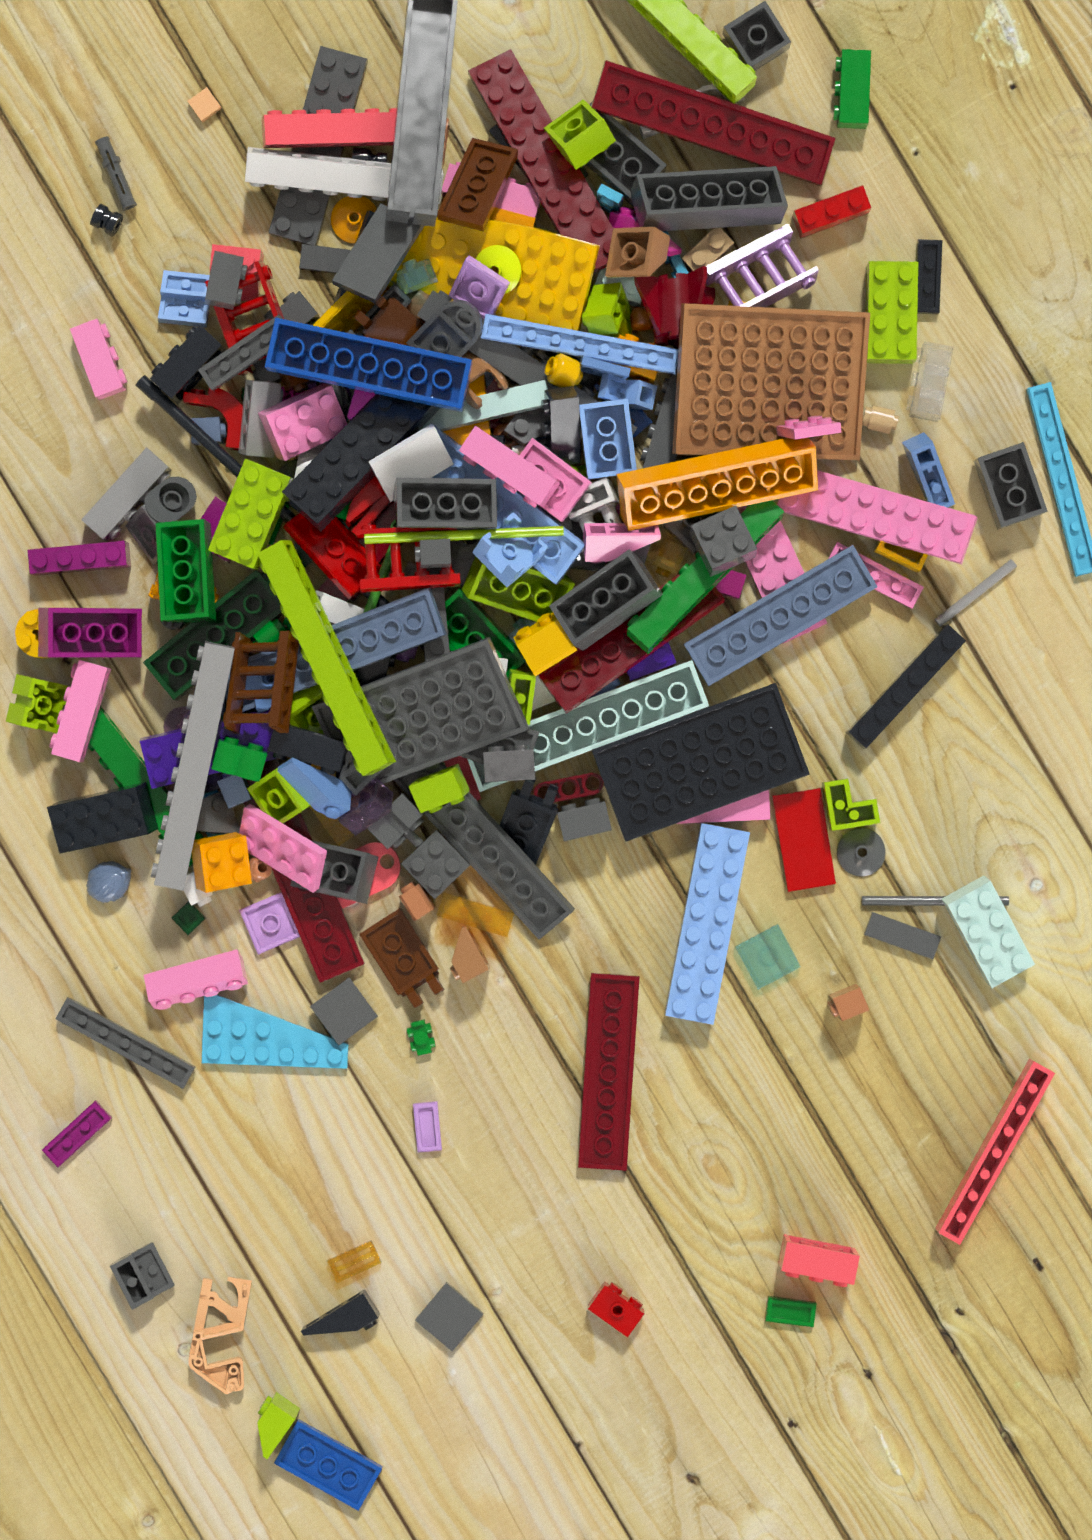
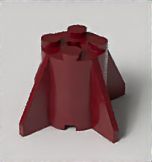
M702 266L688 274L676 273V278L668 279V274L658 277H634L635 287L653 324L654 345L663 347L669 345L673 346L674 349H679L681 303L713 305L716 293L715 288L705 286L707 281L706 266Z

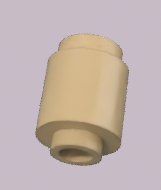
M872 405V407L866 406L862 425L867 426L869 430L890 434L891 429L896 430L899 416L895 415V410L875 405Z

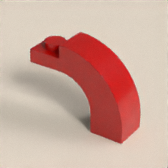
M209 388L208 395H205L206 391L191 389V393L184 392L183 402L186 405L212 408L224 415L228 426L226 448L239 451L243 405L233 395L220 388L214 391Z

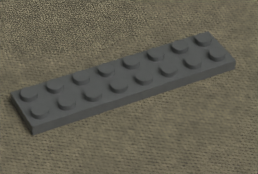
M320 46L303 110H306L307 114H316V110L329 109L331 113H341L340 110L355 109L368 62L367 58ZM344 147L292 148L291 152L341 157ZM295 187L280 190L269 235L301 244L317 246L331 195L324 194L322 190H313L310 193L301 192L299 188Z

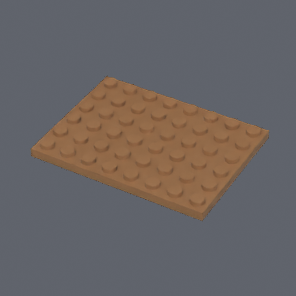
M681 303L672 453L708 455L784 439L786 437L777 436L776 426L785 425V420L799 419V421H808L807 417L822 416V418L831 417L832 421L840 422L841 433L809 437L816 447V459L860 460L870 313Z

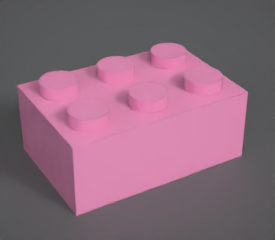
M325 383L258 413L276 458L283 461L333 439L347 425L332 385Z

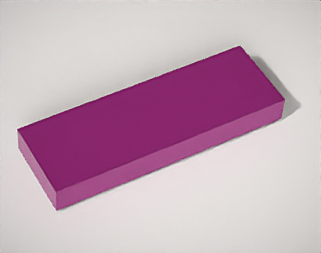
M95 1100L49 1142L42 1151L58 1168L110 1121L112 1116Z

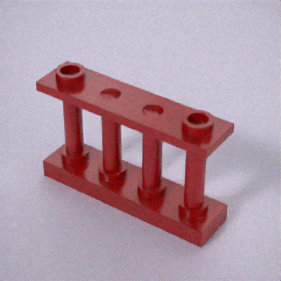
M261 261L254 262L257 272L246 275L244 280H239L238 289L261 281L265 295L234 306L233 310L213 306L228 349L271 320L269 319L240 330L237 329L234 322L237 319L236 316L269 304L273 317L281 315L284 319L270 280L273 279L271 269ZM251 366L239 373V375L245 376L253 373Z
M376 525L361 526L362 529L357 530V538H364V534L457 530V528H376ZM415 542V547H420V542ZM390 543L392 573L389 578H380V575L377 574L375 544H365L367 575H365V579H360L361 592L460 586V573H454L452 567L442 568L439 574L430 575L427 568L421 569L420 562H416L417 572L414 573L415 576H405V573H402L400 543Z

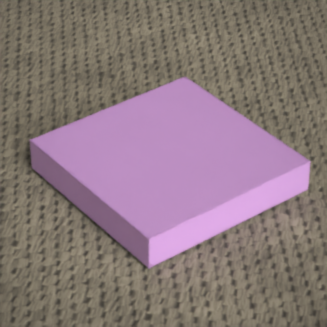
M469 255L461 267L449 296L453 300H464L471 303L479 311L481 317L485 319V314L495 315L510 282Z
M281 892L239 910L257 954L300 937Z

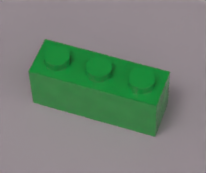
M842 49L840 57L835 59V72H839V81H835L834 96H838V105H834L833 120H837V128L866 129L869 124L871 50Z

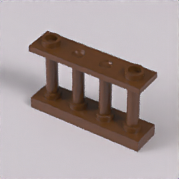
M280 631L277 642L251 643L248 637L240 632H236L235 641L232 643V647H235L232 659L226 712L223 715L224 727L234 734H240L241 723H269V727L278 733H289L299 641L294 638L290 631ZM277 652V660L274 666H248L249 653ZM247 676H275L272 689L245 690ZM272 699L269 713L242 714L244 700Z

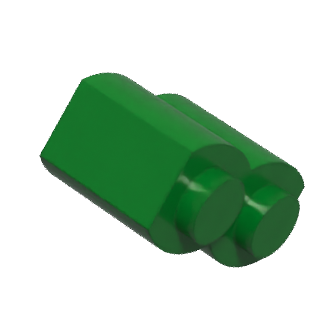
M225 736L224 740L218 739L211 769L260 782L267 752L263 751V746L249 743L248 746L239 744V739Z

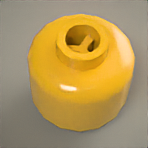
M565 354L551 357L545 366L544 372L547 375L548 382L557 387L578 385L582 380L583 372L581 371L580 362Z

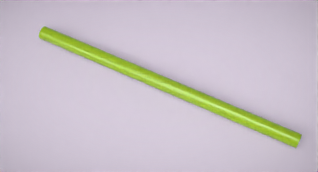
M563 526L364 534V544L420 542V540L450 539V541L481 539L488 532L491 533L490 539L564 536Z

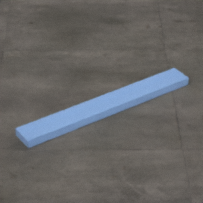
M485 314L481 339L577 357L587 356L605 362L674 375L678 362L679 349Z

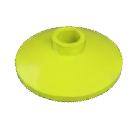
M492 245L483 249L476 257L477 261L490 269L496 266L499 270L498 274L510 282L505 294L512 291L519 283L522 273L521 263L518 256L510 248L502 245Z

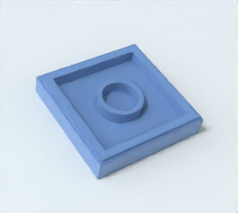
M587 356L577 359L580 362L582 372L602 377V373H608L624 380L629 377L631 368Z

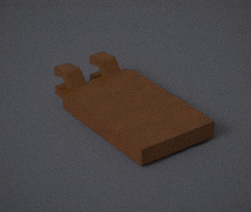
M382 296L379 298L375 305L380 308V311L372 320L359 309L352 315L364 327L362 336L409 346L406 342L424 325L394 297L388 301Z
M401 908L359 934L397 995L407 996L414 1008L424 1003L416 989L426 982L435 995L445 990L436 977L440 974L438 972L439 967Z

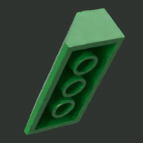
M205 519L156 523L161 621H216L212 552L208 550L212 541L211 523Z
M462 588L457 590L445 602L449 649L451 651L490 637L498 657L508 659L507 678H509L510 669L518 670L526 663L517 645L475 600L467 598Z

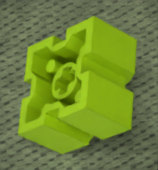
M16 674L12 693L17 694L15 704H9L5 722L57 733L59 729L57 718L63 705H66V701H64L65 691L67 687L71 686Z

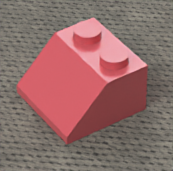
M212 244L210 271L215 251L244 257L243 265H247L246 275L257 272L254 262H263L264 254L261 249ZM261 281L240 288L243 289L240 301L247 302L260 296Z

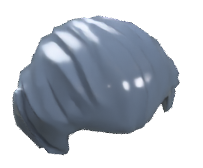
M114 861L102 862L96 865L88 873L86 884L88 894L102 903L114 902L122 898L129 888L131 869Z

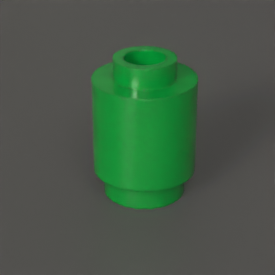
M278 618L274 621L270 620L253 635L256 639L253 643L277 642L280 631L289 630Z

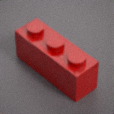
M862 185L794 210L792 218L801 239L867 215L871 210V205Z

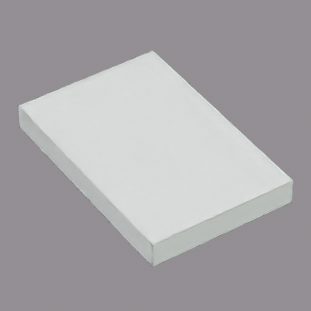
M433 424L428 425L368 461L390 502L394 500L396 478H432L454 464Z

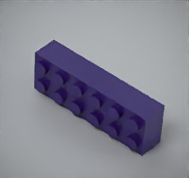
M220 719L208 775L219 773V771L212 770L211 765L218 739L224 740L225 736L239 739V744L248 746L249 743L263 746V751L267 752L265 761L277 759L272 757L273 752L267 751L273 733L269 723H241L240 734H234L224 727L223 719ZM182 728L140 738L151 789L175 783L171 781L173 768H179L180 758L176 757L178 744H184L186 735L181 733Z

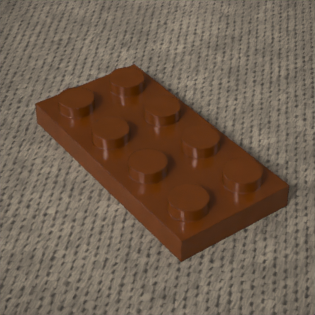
M472 138L438 210V220L484 232L517 160L518 149Z

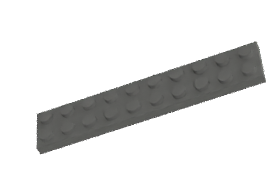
M440 762L397 778L394 781L416 804L409 789L412 782L447 767ZM470 792L464 796L465 800L458 804L451 805L449 802L444 804L442 809L434 813H429V810L423 812L539 940L575 910L571 903Z

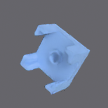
M513 512L504 520L500 528H518L522 521ZM488 532L481 538L472 553L508 587L540 560L548 546L540 539L533 548L523 538L490 539L491 533Z

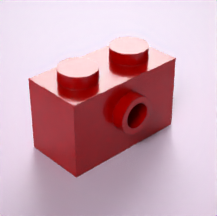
M604 1281L589 1302L588 1310L628 1338L645 1314L642 1308L643 1304L633 1296L629 1299L623 1295V1289L617 1284L611 1282L609 1285Z

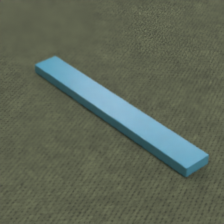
M1048 382L1029 387L1026 391L1074 576L1092 573V538L1052 384Z

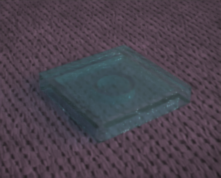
M778 924L735 946L758 990L801 967Z

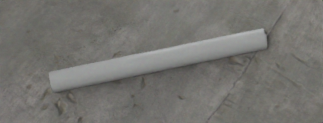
M1010 559L934 619L940 627L1015 569L1017 567L1015 562Z

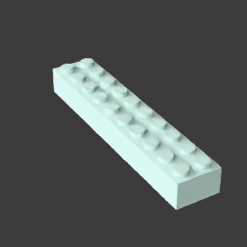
M688 661L587 699L567 714L563 709L531 720L530 725H528L529 729L539 732L534 746L535 771L708 707L709 704L693 661ZM467 759L479 792L508 782H485L484 764Z

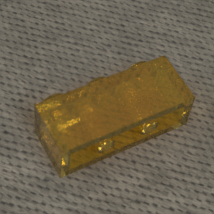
M445 891L437 916L507 937L514 912Z

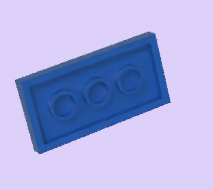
M300 1419L297 1420L274 1461V1464L358 1511L383 1468L382 1465Z

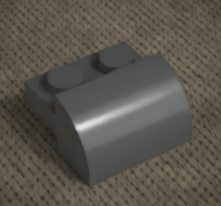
M153 1242L123 1256L110 1265L132 1310L175 1286Z

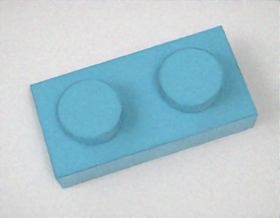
M601 183L597 191V201L602 210L608 213L619 211L623 205V194Z

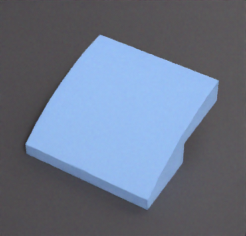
M164 270L160 290L161 301L158 322L195 327L201 325L207 328L210 305L204 304L207 291L205 281L209 280L210 275Z

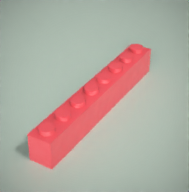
M1029 1058L935 1227L939 1234L959 1245L962 1243L1055 1075L1053 1071Z

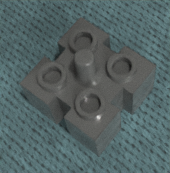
M402 793L367 829L387 849L392 846L395 849L398 848L406 839L418 848L423 843V840L414 831L424 822L421 818L424 813H420L417 805L405 793Z

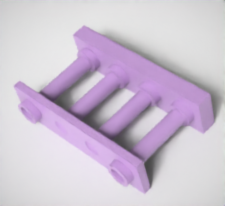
M786 224L707 265L706 285L708 286L714 282L716 284L719 283L733 306L768 307L802 288L805 290L813 286L819 269L815 266L808 271L805 270L789 246L793 231ZM776 250L783 253L797 274L796 277L785 282L769 258V254ZM754 261L761 262L777 287L764 293L749 270L748 265ZM735 271L741 274L756 297L745 304L727 279V276Z

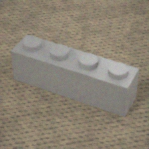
M146 447L81 520L103 540L108 541L109 538L113 540L121 532L120 526L125 521L129 522L137 512L136 508L142 502L145 504L147 494L158 484L170 477L169 472L172 469Z

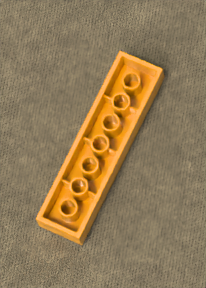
M809 437L801 439L784 438L616 474L620 514L628 531L724 511L734 506L738 508L818 490L816 447Z

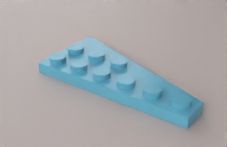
M219 995L212 997L204 996L202 1063L348 1068L349 1043L343 1042L338 1046L334 1039L328 1035L315 1032L304 1026L235 1002L232 999Z

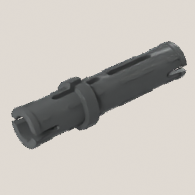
M109 136L96 140L95 144L103 160L101 163L102 167L106 168L122 210H129L137 206L120 166L121 159L119 156H116ZM107 153L111 157L115 170L112 169ZM116 177H119L125 194L122 193Z

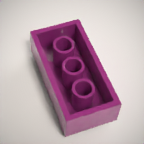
M38 608V657H142V609Z

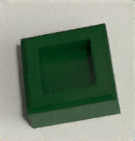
M189 901L172 917V920L187 935H190L206 919L194 905L191 906Z

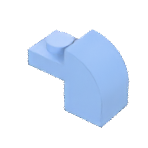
M602 373L598 398L606 401L628 399L630 409L653 410L657 386L642 380H622L618 376Z

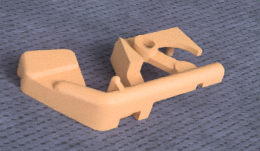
M228 1277L227 1280L234 1284L238 1292V1306H231L221 1299L215 1291H211L213 1280L203 1278L189 1353V1366L194 1372L225 1394L240 1391L244 1388L242 1357L238 1356L207 1364L203 1340L243 1331L252 1280ZM208 1305L217 1308L231 1322L219 1323L217 1326L204 1328Z

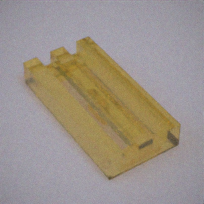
M372 1240L327 1260L337 1283L382 1262ZM370 1248V1252L336 1267V1262ZM370 1257L375 1259L342 1275L339 1274V1271Z

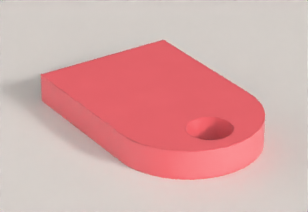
M372 842L355 849L378 856L369 896L395 883L400 874L401 863L398 854L392 847L387 849L381 842ZM389 854L394 858V865L391 868H384L381 865L380 860L383 855ZM337 897L342 909L356 903L355 901Z

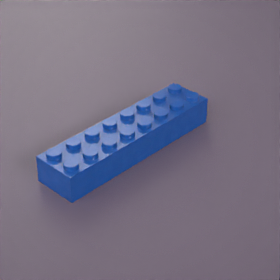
M275 318L265 368L272 372L463 412L473 362L472 359Z

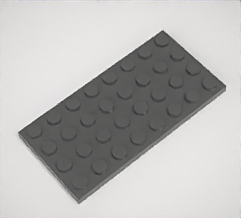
M490 637L361 686L396 760L395 763L386 767L363 791L528 730V723ZM324 701L314 704L312 709L324 735L343 740L344 736L341 729L337 728L333 722V713L330 706H327Z

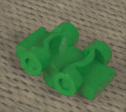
M425 1019L410 1022L411 1027L407 1028L409 1038L413 1037L414 1042H410L412 1052L417 1051L418 1056L432 1053L431 1047H435L436 1044L434 1037L429 1038L428 1033L432 1032L431 1023L426 1024Z

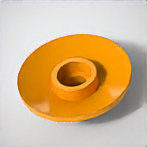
M344 197L338 201L331 213L333 231L344 242L355 244L366 212L372 211L375 213L377 208L366 197ZM352 214L359 216L356 222L350 220Z

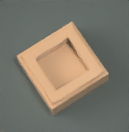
M207 87L187 101L202 123L222 109Z

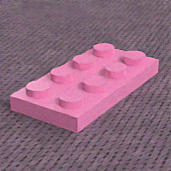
M252 804L244 807L239 833L246 836L248 853L312 893L318 890L327 850Z

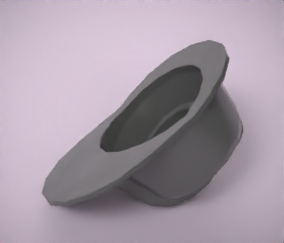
M179 476L170 477L147 494L145 499L146 511L157 522L177 521L195 505L197 499L196 490L187 479Z

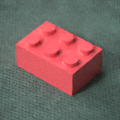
M783 1234L778 1264L786 1276L799 1278V1275L809 1276V1280L823 1283L825 1279L833 1281V1285L847 1287L848 1284H855L860 1255L853 1247Z

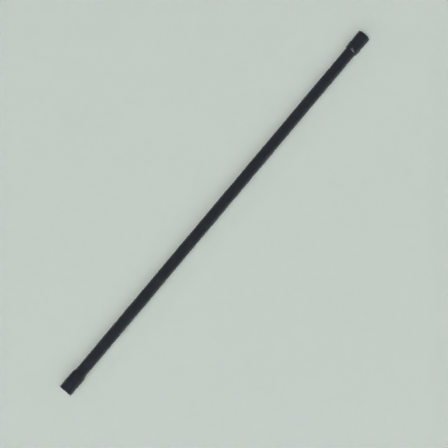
M146 375L142 376L135 386L150 400L158 404L234 476L238 477L242 465L173 403ZM284 505L280 518L287 523L296 515ZM371 592L361 593L367 598H369ZM380 595L376 607L383 606L390 602L384 596Z

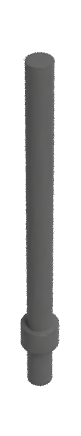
M862 896V906H945L942 898L946 896ZM999 896L1003 905L1009 906V896Z

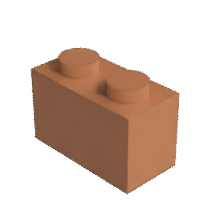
M856 984L829 994L831 1001H828L827 1004L834 1018L838 1017L841 1021L869 1011L861 988Z

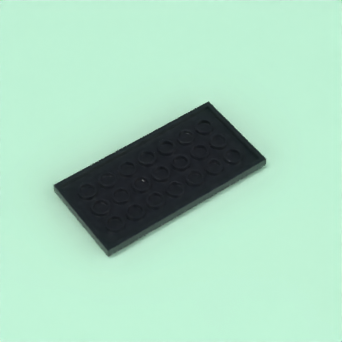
M776 683L592 749L625 842L810 775Z

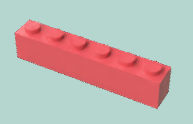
M371 108L365 109V113H355V109L340 110L341 113H331L329 109L316 110V114H307L306 110H293L292 114H282L280 110L267 111V115L262 117L263 148L393 146L397 108H391L389 112H379V109Z

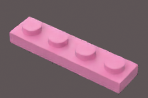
M837 542L828 559L848 547ZM859 554L878 586L874 590L913 609L924 587Z

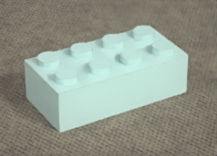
M983 875L942 898L985 982L991 988L1035 965L992 882Z

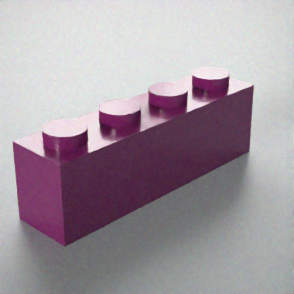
M126 541L27 550L29 573L34 576L131 567L129 543Z

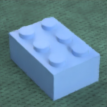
M628 399L579 405L587 479L617 476L616 474L637 470Z

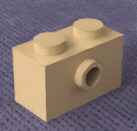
M714 228L682 258V261L690 273L721 259L733 248L734 242L721 228Z

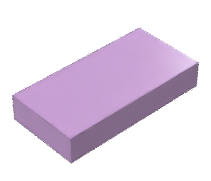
M438 1101L413 1103L418 1153L442 1150Z

